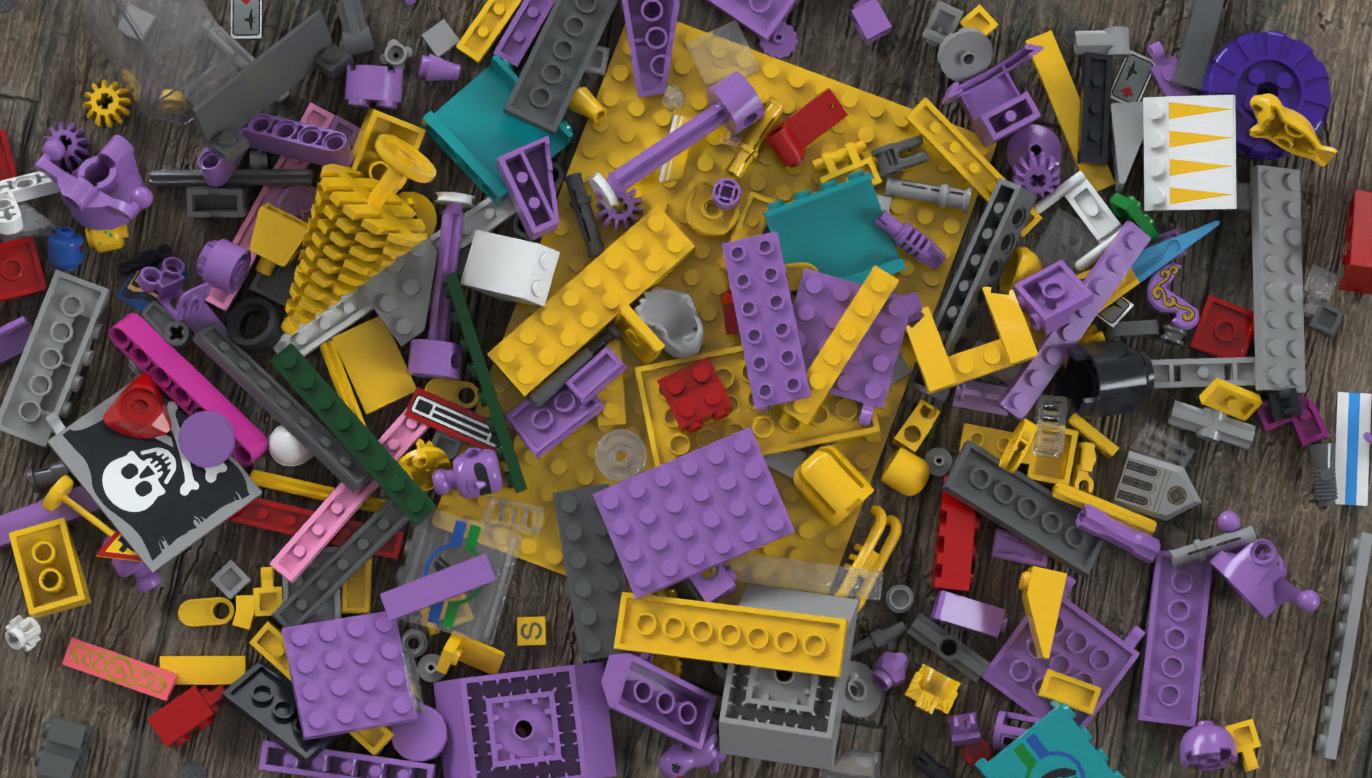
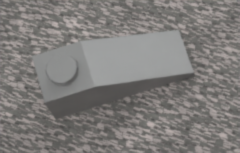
M1143 101L1110 104L1109 132L1116 192H1122L1144 137Z

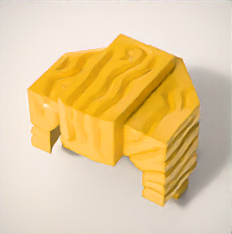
M923 663L922 668L915 672L904 695L915 701L913 706L928 714H932L934 709L948 714L958 695L956 691L961 683Z

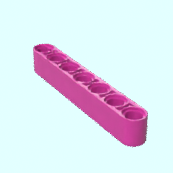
M129 313L110 328L109 337L111 341L144 373L149 374L154 382L189 416L201 411H215L228 419L234 428V441H236L235 449L231 456L241 465L249 466L268 450L269 441L267 437L142 317L135 313Z

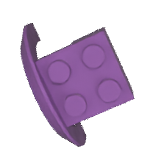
M1028 44L995 67L960 85L957 81L947 89L942 104L946 105L956 100L960 102L985 148L1031 124L1041 116L1028 91L1020 95L1008 72L1033 58L1044 49L1043 46Z

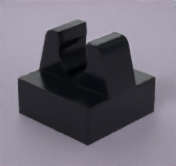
M1296 388L1266 395L1273 422L1302 416Z

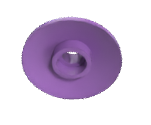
M1028 125L1011 136L1007 145L1006 155L1012 170L1014 165H1020V156L1026 159L1029 158L1030 149L1033 146H1037L1040 148V151L1045 152L1046 158L1053 156L1056 161L1055 165H1060L1062 160L1061 142L1057 135L1047 127Z

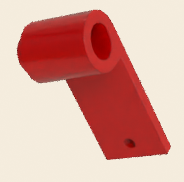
M827 88L771 130L764 140L783 167L790 166L793 168L805 159L803 156L806 152L805 147L847 117L848 114L831 89Z

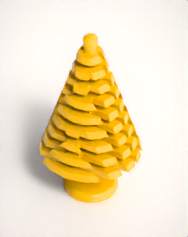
M379 135L375 141V149L384 162L389 165V168L379 182L373 178H357L362 173L347 166L333 163L323 166L319 177L322 180L317 185L315 204H312L311 208L312 218L308 219V229L302 247L307 248L300 250L298 260H301V262L296 267L295 282L291 284L289 291L292 299H287L285 311L289 315L281 323L283 332L294 335L299 329L300 323L305 325L311 323L316 319L315 315H321L329 310V305L333 306L342 300L340 298L341 295L347 296L357 290L358 286L371 280L372 276L378 275L387 266L396 262L397 260L395 259L397 257L407 254L414 246L421 244L427 239L428 233H422L426 229L421 219H412L417 213L409 205H401L404 201L393 192L404 176L420 183H428L435 178V167L416 148L392 135Z

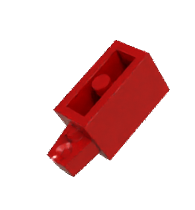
M194 685L147 719L166 747L174 745L178 748L191 739L188 734L198 728L201 732L214 723L212 718L221 709L218 703L221 701L222 692L226 688L224 685H220L209 692L207 687L201 690L199 686Z

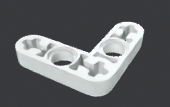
M41 171L0 181V233L10 235L22 230L23 221L17 205L18 202L61 192L59 186Z

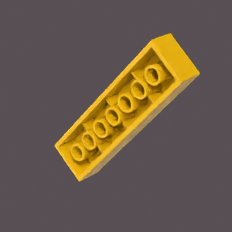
M657 204L545 302V306L537 309L488 352L489 359L520 394L527 399L531 391L607 329L606 327L614 321L623 306L626 304L630 307L635 305L639 299L644 297L645 291H651L653 287L695 252L694 244Z

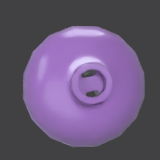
M1212 721L1198 722L1196 727L1191 728L1183 735L1180 742V765L1186 769L1189 767V764L1197 765V770L1199 771L1221 769L1226 767V761L1231 760V762L1236 763L1238 760L1237 747L1233 736L1222 726L1214 725Z

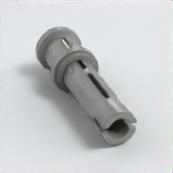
M888 177L885 195L936 203L942 209L952 207L962 209L964 213H968L972 188L962 190L951 188L948 184H941V187Z

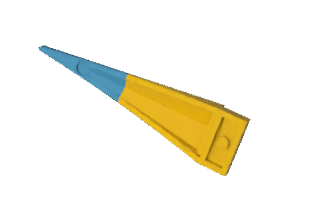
M1214 221L1143 249L1099 313L1216 228L1220 221ZM1091 270L1076 276L1083 282ZM1024 311V318L1035 347H1037L1045 333L1042 329L1036 331L1032 327L1029 315Z

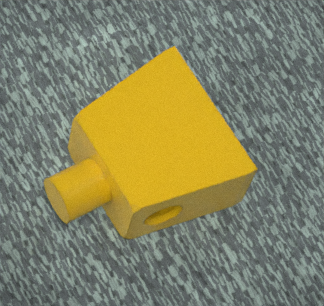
M269 203L260 206L249 247L250 251L261 256L255 269L264 275L271 276L276 264L282 267L290 265L302 248L308 223Z

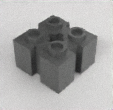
M53 717L52 721H48L44 728L43 738L47 739L45 749H39L35 757L34 766H38L36 773L51 778H81L87 751L90 749L96 727L64 717Z

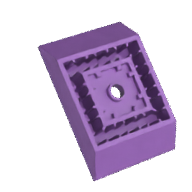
M604 663L576 664L433 682L436 710L445 718L447 723L448 741L441 752L444 778H605L617 776L609 705L601 683L604 674ZM523 720L528 721L532 726L531 734L525 738L518 736L516 733V725Z

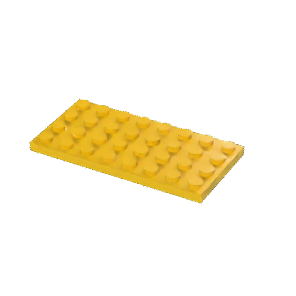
M742 345L634 368L655 467L749 427L753 431L763 457L880 433L875 407L870 425H863L858 423L863 407L862 403L827 394L808 426L783 411L787 403L770 406V412L760 414L754 407ZM709 356L732 403L733 409L729 411L730 414L721 420L714 421V419H710L704 422V426L695 432L688 433V431L681 433L657 380Z

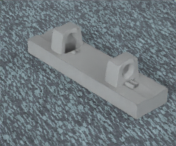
M1255 357L1151 360L1154 370L1153 389L1206 388L1215 378L1239 387L1256 386ZM1178 368L1180 369V381L1177 380L1176 376Z

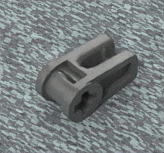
M922 135L897 143L886 144L871 151L872 156L876 157L881 170L878 172L880 178L890 177L930 160L927 152H917L915 155L906 158L898 156L900 153L910 152L911 149L920 147L923 144Z
M152 301L146 306L142 316L171 346L182 350L192 344L193 331L184 322H177L156 301ZM175 331L181 332L184 336L183 339L179 340L174 335Z

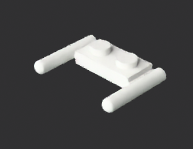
M1080 170L1055 188L1053 194L1049 193L1035 203L1033 208L1041 214L1063 196L1066 197L1100 243L1075 262V268L1078 271H1083L1102 256L1122 228V225Z

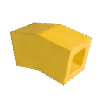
M254 595L236 596V613L232 625L252 630L256 617L254 613Z

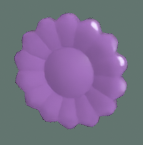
M781 22L768 42L759 37L761 41L760 47L764 49V54L772 58L782 59L783 57H789L790 52L795 51V45L798 43L796 39L797 33L793 31L791 25Z

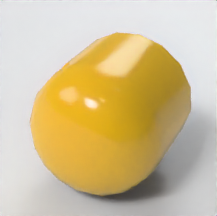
M901 446L888 459L880 481L905 496H914L926 485L930 476V467L925 460Z

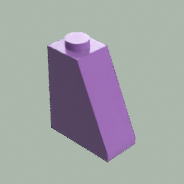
M943 590L936 594L930 617L932 621L993 638H998L999 633L1004 634L1008 622V617L1004 616L1005 609Z

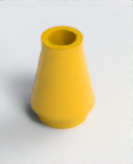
M578 85L568 106L569 110L585 116L595 123L602 121L606 115V109L600 105L587 87Z

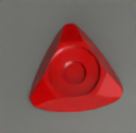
M146 373L136 377L118 395L103 415L104 423L108 427L129 437L155 438L165 435L171 430V420L164 399L153 378Z

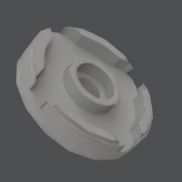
M970 27L959 29L960 31L954 34L950 33L945 37L938 50L937 57L940 68L947 77L954 81L967 82L984 73L992 61L993 48L991 42L982 31Z

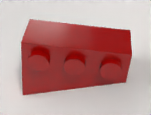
M1355 190L1348 206L1345 238H1347L1346 255H1342L1341 264H1345V274L1339 281L1338 290L1372 294V192Z

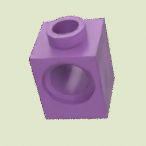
M860 0L853 5L854 9L851 10L850 18L865 45L890 33L892 26L877 0Z

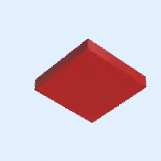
M1209 294L1188 348L1214 358L1246 357L1254 337V312Z

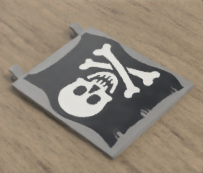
M129 359V368L137 377L144 373ZM126 385L67 428H65L56 413L49 414L45 418L46 426L55 436L49 439L47 443L153 574L262 495V491L232 456L222 464L210 468L199 467L188 461L181 452L178 440L179 430L184 421L190 416L158 385L157 387L164 399L171 420V430L167 434L155 438H134L120 434L104 423L103 415L118 395L128 386Z

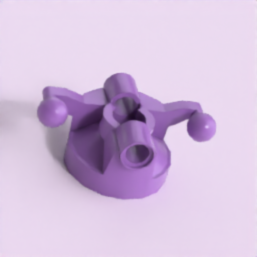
M114 135L97 156L87 159L71 175L50 162L60 160L65 154L64 144L57 139H50L45 142L43 155L34 164L37 170L47 175L59 186L62 193L61 199L69 207L72 217L87 228L112 230L125 225L138 215L140 209L148 208L153 202V194L144 186L133 154V146L119 135Z
M1224 511L1218 517V526L1223 532L1229 533L1241 529L1239 527L1240 518L1234 511ZM1259 539L1248 545L1235 548L1230 553L1221 550L1209 562L1239 596L1264 619L1271 615L1285 601L1298 604L1299 608L1304 612H1313L1320 604V597L1315 591H1301L1293 587L1284 578L1287 573L1286 564L1279 556L1273 543L1269 540ZM1263 549H1270L1271 552L1264 554Z

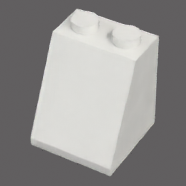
M476 230L460 284L499 300L545 306L560 252L539 243Z

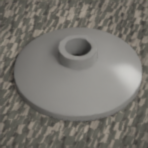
M850 662L842 709L846 714L857 718L871 715L878 708L881 700V689L871 679L873 671L860 662Z

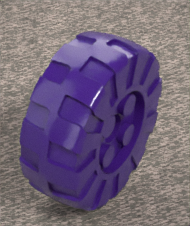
M1278 31L1252 32L1237 37L1216 53L1205 71L1200 96L1235 95L1236 155L1239 157L1251 158L1254 161H1270L1292 155L1269 139L1253 138L1249 135L1250 128L1257 124V119L1250 107V100L1257 93H1270L1278 97L1284 107L1295 110L1303 115L1313 126L1316 135L1321 130L1328 115L1331 93L1329 91V76L1323 62L1317 60L1313 54L1314 50L1306 43L1286 36V33Z

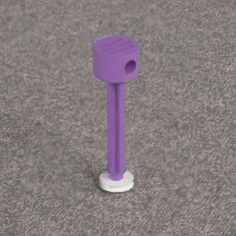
M737 71L731 73L706 90L708 102L711 105L709 108L612 173L609 172L606 180L597 171L594 178L588 176L593 192L605 208L611 212L613 205L619 207L616 193L623 194L626 189L720 126L724 125L731 133L738 134L765 115L763 104L748 80Z
M457 191L435 192L438 195V199L434 202L445 205L446 208L441 212L442 223L428 340H411L407 374L428 379L442 378L459 381L461 379L464 351L462 345L449 342L452 319L450 310H453L452 298L446 299L441 283L447 282L445 275L457 273L463 218L466 217L462 208L475 207L472 204V200L476 199V197Z

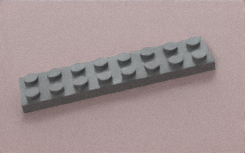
M1255 165L1250 167L1256 391L1279 392L1296 388L1297 394L1306 393L1300 170Z

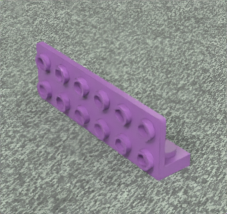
M770 232L722 243L755 409L761 414L770 412V406L811 397L778 233Z

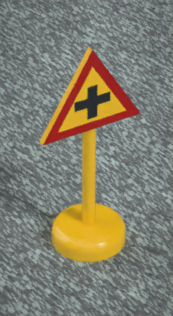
M64 475L54 484L44 498L42 507L47 511H54L64 502L110 536V539L96 554L97 557L142 562L118 530L115 532L68 497L74 485L73 480L69 476Z

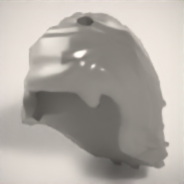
M653 287L650 292L645 291L644 298L638 300L640 305L636 306L635 312L665 345L663 351L674 358H687L698 354L704 342V330L692 297L684 293V291L665 289L664 287Z

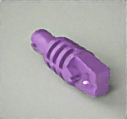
M886 210L881 212L882 216L879 215L876 218L874 225L892 236L894 244L903 251H906L917 261L936 270L945 260L946 254L929 237H926L925 234L914 228L910 223H901Z

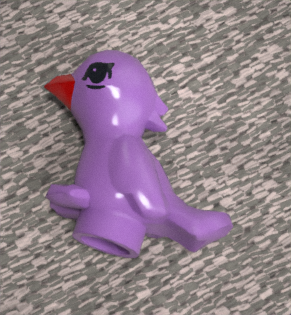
M713 716L711 717L701 751H697L689 746L684 750L682 749L681 742L678 745L673 744L659 759L658 766L660 772L666 778H682L692 768L707 767L708 772L717 774L719 772V762H724L726 759V754L720 753V742L716 733L719 721Z

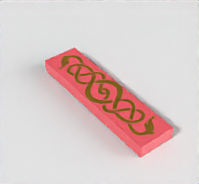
M71 637L62 665L165 701L170 700L178 677L177 673Z

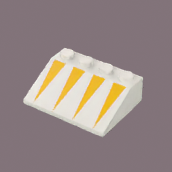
M1235 95L1143 98L1144 210L1237 209Z

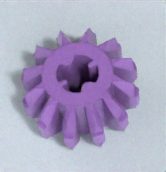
M59 122V130L56 131L52 126L49 127V131L53 135L51 137L43 136L42 140L47 142L50 139H57L64 145V141L70 142L72 145L67 146L64 156L57 160L55 165L61 169L66 164V167L72 170L73 161H76L79 165L83 163L80 155L89 156L90 152L82 147L88 146L90 140L83 138L86 132L82 128L77 130L75 123L71 122L68 128H66L63 122Z
M1030 151L1028 159L1020 156V165H1014L1013 168L1015 173L1013 182L1034 194H1039V197L1042 199L1045 191L1053 194V185H1059L1060 178L1058 175L1061 173L1060 167L1055 165V158L1053 156L1046 158V154L1043 151L1038 156H1035L1034 152Z
M634 188L628 193L625 190L623 194H615L618 202H623L624 208L627 209L626 212L622 210V214H617L613 206L610 212L600 201L596 202V207L604 209L597 213L598 219L607 217L603 223L605 228L614 222V232L619 231L620 224H623L624 229L628 231L630 229L628 221H631L633 224L639 221L635 215H643L644 210L636 206L642 204L643 200L641 197L632 199L636 195V189Z

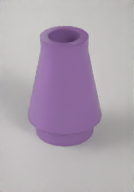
M429 54V56L422 55L418 77L425 78V81H458L460 73L459 64H454L432 54Z

